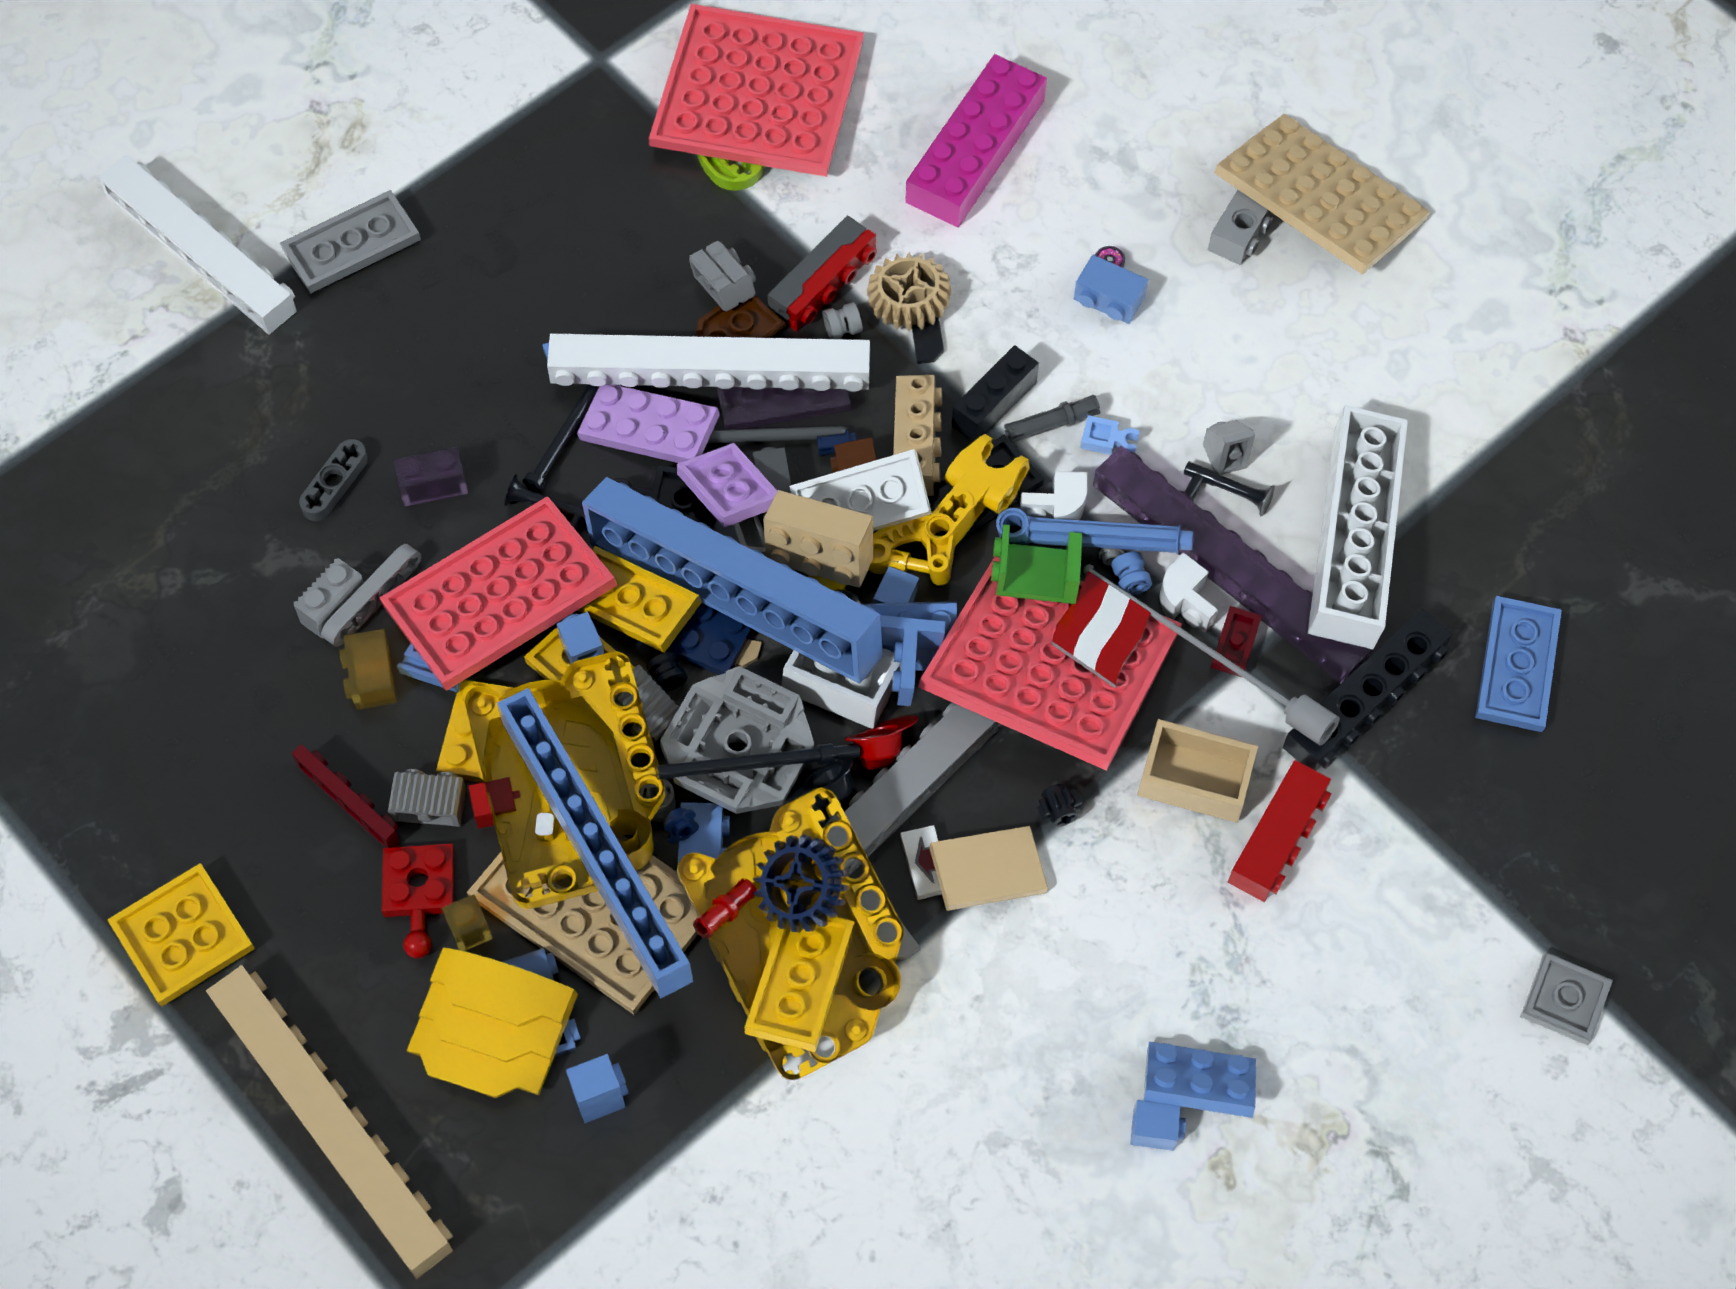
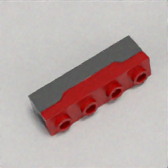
M847 215L768 294V307L796 332L805 324H810L816 317L817 311L824 304H830L836 297L837 291L844 284H850L855 278L857 271L864 264L868 265L875 258L877 253L876 234L869 229L867 230L866 227Z

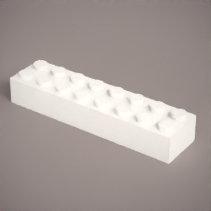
M1345 405L1334 429L1308 634L1374 649L1385 628L1408 424L1406 419Z

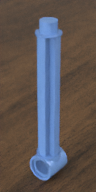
M1008 508L1002 511L996 520V527L1000 538L1002 536L1003 524L1010 525V527H1021L1015 533L1009 532L1010 544L1067 546L1069 532L1082 533V547L1170 552L1177 555L1180 550L1192 551L1194 531L1181 530V525L1163 526L1035 518L1026 515L1025 512L1018 508Z

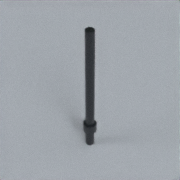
M826 743L817 744L816 748L657 765L656 776L659 780L818 762L819 765L833 764L838 759L860 757V747L858 743L839 746Z

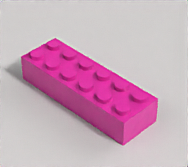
M994 54L906 180L905 203L959 228L1045 101L1047 77Z

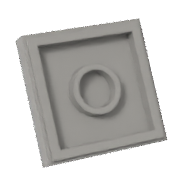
M1545 952L1541 958L1520 1017L1588 1046L1594 1035L1613 980Z

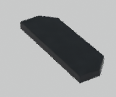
M935 317L934 325L924 322L922 330L917 325H912L911 329L917 364L934 363L944 352L939 317Z

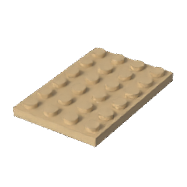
M1285 114L1281 115L1218 163L1214 172L1217 176L1362 275L1424 223L1430 213L1429 210L1421 206L1416 200L1409 198L1392 184L1387 183L1368 168L1348 157L1343 151L1336 149L1319 135L1312 133L1295 119Z
M624 835L617 838L618 841L629 840ZM501 852L467 891L468 897L540 949L544 948L547 954L553 952L554 958L633 1015H635L654 991V986L599 891L533 909L521 908L512 897ZM652 855L649 863L636 872L684 952L698 935L693 926V921L698 918V915L678 877V873ZM568 876L564 879L553 881V886L556 889L565 890L571 886L573 879L571 876ZM542 884L544 893H550L547 884ZM527 888L521 893H524L525 897L529 898L532 897L534 889Z

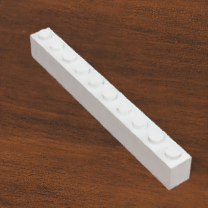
M550 334L547 368L550 383L562 386L572 384H590L592 386H603L606 384L622 385L625 387L653 385L659 388L668 386L699 388L707 386L721 389L749 387L755 390L763 388H782L784 390L807 388L818 391L845 389L854 392L869 390L870 340Z

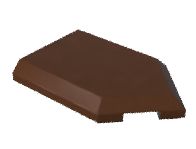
M754 295V297L743 303L739 302L738 306L727 312L723 311L719 305L697 320L696 337L770 338L785 327L786 323Z

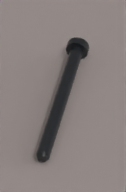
M590 384L587 386L534 472L526 474L523 484L528 489L536 493H542L547 485L544 480L589 409L599 386H592Z

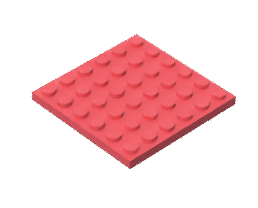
M691 4L649 136V146L827 177L864 42V33Z
M994 557L922 675L918 688L1107 771L1178 634L1150 616L1141 641L1121 668L1116 688H1114L1052 645L1053 635L1058 622L1071 604L996 595L997 582L991 581L993 561L999 562V557ZM1080 580L1078 594L1084 581ZM1165 617L1181 628L1182 623Z

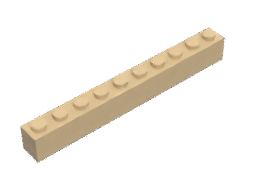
M242 965L208 988L206 990L207 994L409 1270L418 1279L453 1252L448 1243V1240L453 1236L440 1219L435 1223L430 1219L426 1212L431 1209V1206L418 1190L412 1194L405 1183L410 1178L400 1164L396 1162L391 1166L384 1157L389 1150L379 1136L375 1134L370 1138L363 1127L368 1122L359 1109L355 1106L349 1110L343 1102V1099L348 1095L336 1079L329 1083L322 1072L328 1068L318 1054L314 1051L309 1055L302 1045L307 1040L297 1026L294 1024L288 1028L282 1018L287 1013L276 998L268 1001L262 993L267 989V986L256 971L249 975Z

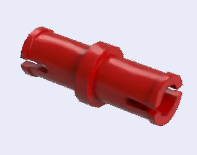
M742 878L725 895H718L713 900L712 906L693 921L696 932L701 937L709 939L724 923L732 922L738 917L739 910L756 897L753 894L757 891L755 885L750 880Z

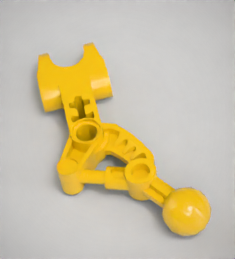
M986 434L980 436L962 450L948 467L944 481L951 485L953 489L945 496L931 515L882 528L873 534V560L868 570L874 574H884L888 566L906 573L909 569L930 574L931 581L936 585L948 583L951 578L955 547L986 507L997 514H1000L1009 507L1016 498L1018 490L1030 468L1029 460L1021 455L1003 468L989 467L986 464V460L989 458L993 448V438ZM937 532H947L944 536H935ZM912 541H920L927 549L928 561L912 558L911 553L895 550V548ZM808 575V577L816 579L821 585L833 591L845 589L846 585L839 584L830 579Z

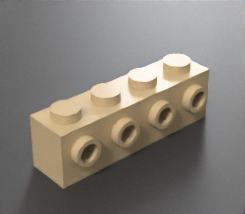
M935 375L896 376L893 455L914 449L918 455L927 496H934V485L941 480L940 463H935V457H941V438L936 437V432H942L941 412H936V407H942V388H936Z

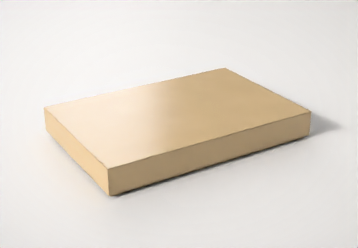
M1030 826L931 842L929 846L947 911L1045 894L1048 890Z

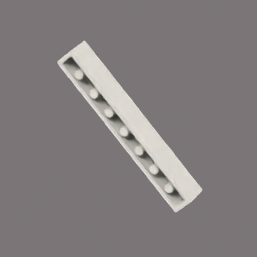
M125 155L98 176L106 196L267 334H271L297 312L293 301L295 295L285 283H277L265 266H257L245 249L241 247L237 249L232 244L231 239L222 230L217 232L212 228L210 221L202 213L196 214L192 211L189 203L182 196L176 197L172 194L170 188L162 179L156 180L153 178L148 168L142 162L136 163L129 156Z

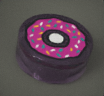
M1104 246L1095 253V256L1124 268L1125 255L1119 248Z

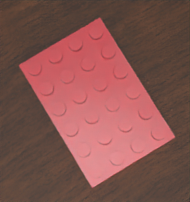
M547 496L379 597L397 626L447 691L616 587L617 582L612 573Z

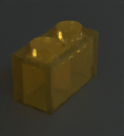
M384 629L345 635V648L339 651L342 668H348L349 678L343 679L346 698L353 699L357 710L397 703L390 647Z

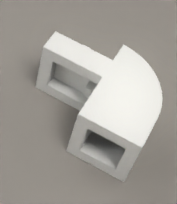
M1055 471L1052 494L1022 492L1020 509L1026 515L1035 518L1080 520L1084 511L1087 494V472Z
M1184 552L1169 566L1164 575L1159 597L1160 606L1166 617L1174 620L1180 613L1189 625L1195 628L1198 627L1206 633L1214 625L1218 611L1217 608L1199 595L1205 588L1209 572Z

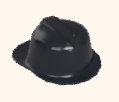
M851 758L839 759L833 764L799 774L786 801H793L818 788H826L834 793L841 806L850 802L858 793L849 772L853 765V760ZM815 796L816 802L814 806L826 810L830 801L828 799L821 800L819 796Z

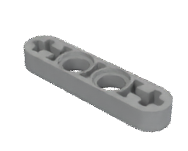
M403 544L398 547L328 619L322 629L321 636L335 647L343 645L382 605L379 597L401 585L415 571L421 561V553L409 544Z

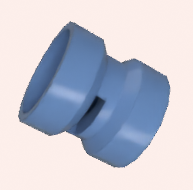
M1140 552L1124 553L1111 562L1115 576H1118L1120 579L1118 586L1132 596L1139 595L1152 586L1153 582L1150 574L1144 571L1145 561Z

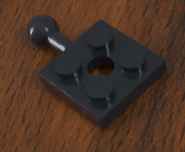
M658 465L653 489L632 487V484L624 478L614 479V481L622 482L629 486L630 489L644 496H650L658 503L670 509H676L684 516L696 522H702L712 529L714 516L678 476L677 467ZM682 495L690 496L693 499L686 506L678 505L675 502Z

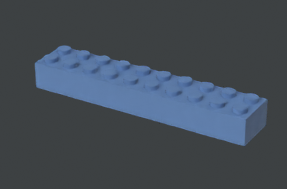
M606 477L582 501L591 546H597L699 594L702 603L859 684L883 657L880 614L872 607L863 606L849 599L842 592L833 591L821 585L816 579L805 577L793 571L788 565L777 563L764 556L760 551L752 550L738 543L732 537L724 536L710 529L706 524L696 522L684 516L680 511L670 509L658 503L654 498L644 496L630 489L629 486L622 482L618 483Z

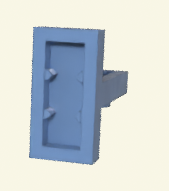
M880 615L882 645L895 646L894 662H900L899 671L893 672L892 691L898 692L897 705L911 706L915 685L917 648L938 650L944 639L945 621Z

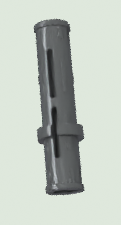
M1094 394L1071 403L1065 401L1060 403L1059 407L1004 424L1005 434L1014 443L1064 425L1070 427L1075 425L1076 421L1087 418L1088 415L1100 414V405Z

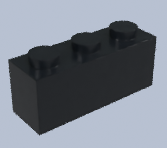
M1014 345L953 406L952 427L972 442L986 434L1037 383L1039 362Z

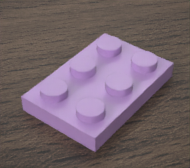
M735 443L677 464L678 476L724 528L767 512L777 493L775 487Z

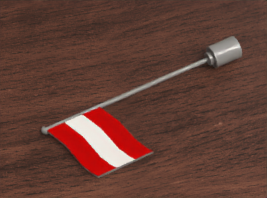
M1089 564L1083 568V574L1086 577L1077 596L1076 604H1071L1058 622L1053 635L1052 645L1114 688H1116L1121 668L1141 641L1149 617L1152 616L1285 705L1284 714L1287 715L1285 722L1318 745H1323L1335 731L1340 718L1304 694L1299 698L1295 696L1288 700L1093 570V565Z

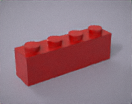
M1296 760L1293 761L1234 865L1227 883L1263 902L1266 901L1270 892L1275 895L1278 893L1286 876L1281 874L1286 864L1291 867L1293 866L1302 849L1296 846L1301 836L1308 839L1317 822L1312 819L1316 809L1323 812L1332 793L1327 791L1331 778Z

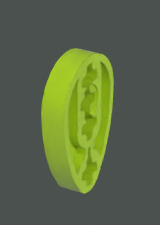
M697 154L705 173L716 185L727 190L747 189L755 185L764 173V166L741 162L742 170L744 172L750 171V174H740L739 167L736 164L730 166V160Z

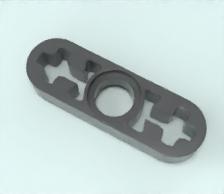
M348 439L340 443L302 493L299 504L305 518L310 521H321L327 518L368 462V456L364 445L360 441ZM355 452H357V458L352 456L347 460V454L353 455ZM338 474L343 479L338 485L329 486L325 484L328 476ZM320 500L322 504L320 507L314 506L312 509L310 508L309 504L311 502L316 504Z

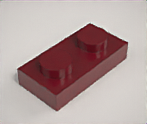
M1230 606L1216 652L1245 670L1262 615ZM1213 658L1210 668L1241 677Z

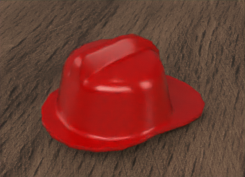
M915 715L897 717L876 725L874 729L870 728L862 733L845 737V741H853V744H859L860 757L858 758L865 769L872 770L885 767L893 763L901 752L902 731L915 724L919 719Z

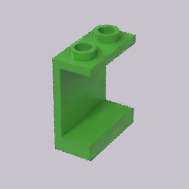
M1003 524L1001 538L995 537L993 557H999V562L993 561L991 581L997 582L996 595L1076 604L1080 584L1082 533L1069 532L1066 550L1010 544V525Z

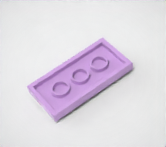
M605 384L599 386L577 434L581 441L681 463L702 455L720 414L716 407L618 385Z

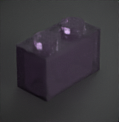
M458 447L393 460L404 507L468 494Z

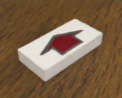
M934 825L900 833L917 900L942 895L929 849L931 842L938 841Z

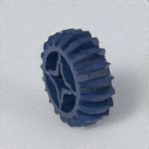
M801 835L799 839L797 836H788L786 843L784 841L775 842V851L767 850L764 852L768 862L756 864L763 871L762 876H755L753 878L756 883H761V889H757L753 894L756 897L764 898L758 908L765 911L769 910L766 919L772 922L778 920L777 927L781 929H788L790 927L792 932L800 933L802 929L806 932H813L816 925L825 927L828 925L827 916L830 918L838 916L834 905L843 906L846 903L843 898L839 897L840 891L845 892L850 889L847 885L841 884V879L845 878L849 873L846 870H838V867L844 860L841 857H833L835 852L833 846L827 845L824 847L823 839L815 838L812 840L809 835ZM812 859L820 868L822 880L815 874V864L812 863ZM791 861L790 870L785 875H782L785 866ZM799 880H804V882L812 883V886L798 888V885H792L790 881L799 882ZM780 888L786 892L787 904H790V908L784 902ZM821 892L817 902L807 910V906H811L812 897L816 893Z

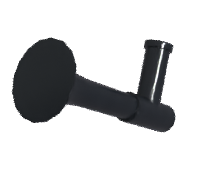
M1189 461L1184 469V475L1192 479L1179 500L1184 505L1191 506L1204 482L1251 501L1258 507L1260 516H1263L1272 500L1275 485L1265 490L1255 489Z
M515 474L507 489L504 505L507 506L513 501L535 504L547 496L524 487L519 482L518 475ZM550 498L560 512L570 519V524L577 532L582 523L586 524L582 507Z

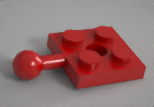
M453 844L383 848L382 914L384 917L411 916V932L405 937L403 947L406 954L412 958L419 959L425 957L432 947L431 938L425 933V915L454 913L455 849ZM416 874H424L428 877L426 883L419 887L411 886L409 881Z

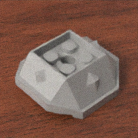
M737 666L727 670L724 674L707 678L691 686L662 736L660 745L667 764L812 749L814 748V740L799 694ZM733 743H741L746 748L742 751H734L729 746ZM806 763L673 778L675 784L737 814L783 805Z

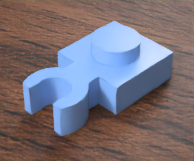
M1088 415L1080 448L1112 455L1114 447L1118 448L1123 454L1132 456L1135 455L1137 445L1129 444L1126 441H1138L1140 431L1134 428H1127L1121 431L1118 430V421Z

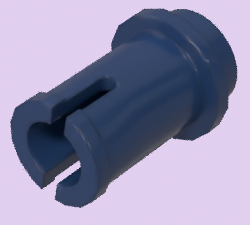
M847 429L845 433L817 436L819 456L835 454L834 445L856 441L855 432H849Z

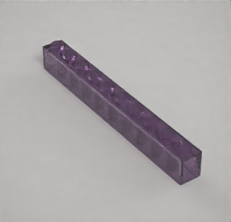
M1120 446L1095 470L1093 486L1140 524L1181 525V530L1194 531L1192 551L1180 550L1179 555L1184 552L1209 572L1208 578L1250 612L1262 615L1261 621L1340 684L1371 656L1373 649L1308 634L1313 593L1301 588L1287 572L1278 570L1268 562L1262 552L1249 547L1235 531L1228 530L1221 525L1211 512L1202 510L1192 502L1187 493L1181 490L1178 491L1168 483L1163 474L1153 471L1145 465L1136 453L1129 452L1123 446Z

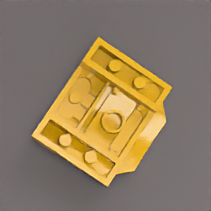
M443 947L430 981L432 984L420 1011V1019L407 1052L422 1058L428 1076L493 1098H498L515 1089L540 1095L578 993L573 988L530 971L480 955Z

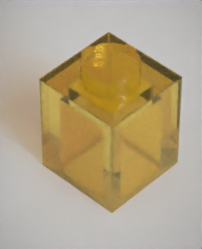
M475 894L442 908L460 951L468 950L493 939Z

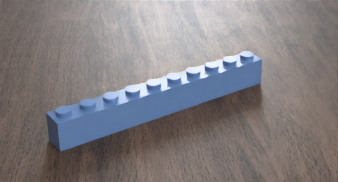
M527 688L498 702V709L505 729L660 999L692 983L693 978L688 959L530 689Z

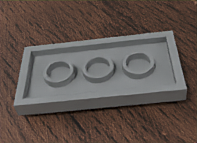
M389 190L284 240L280 244L283 252L311 294L420 241L421 238L393 192Z

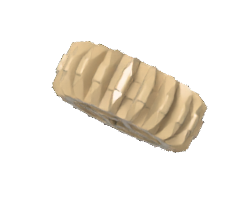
M910 252L904 258H901L896 253L894 261L885 258L883 266L876 265L875 274L870 275L867 288L869 307H871V310H874V315L877 319H883L885 326L894 323L896 330L901 326H906L910 332L912 325H917L922 330L924 322L934 325L935 317L942 318L944 309H948L950 304L951 286L948 274L944 273L942 264L936 265L933 257L925 260L922 253L917 258L912 257Z

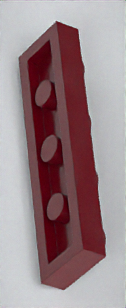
M301 744L291 753L297 767L385 848L397 847L401 844L396 833L399 829L397 824L386 814L379 816L373 810L375 805L364 793L355 794L349 788L352 786L350 781L340 771L337 770L335 773L330 771L326 767L328 762L317 750L314 749L310 752Z

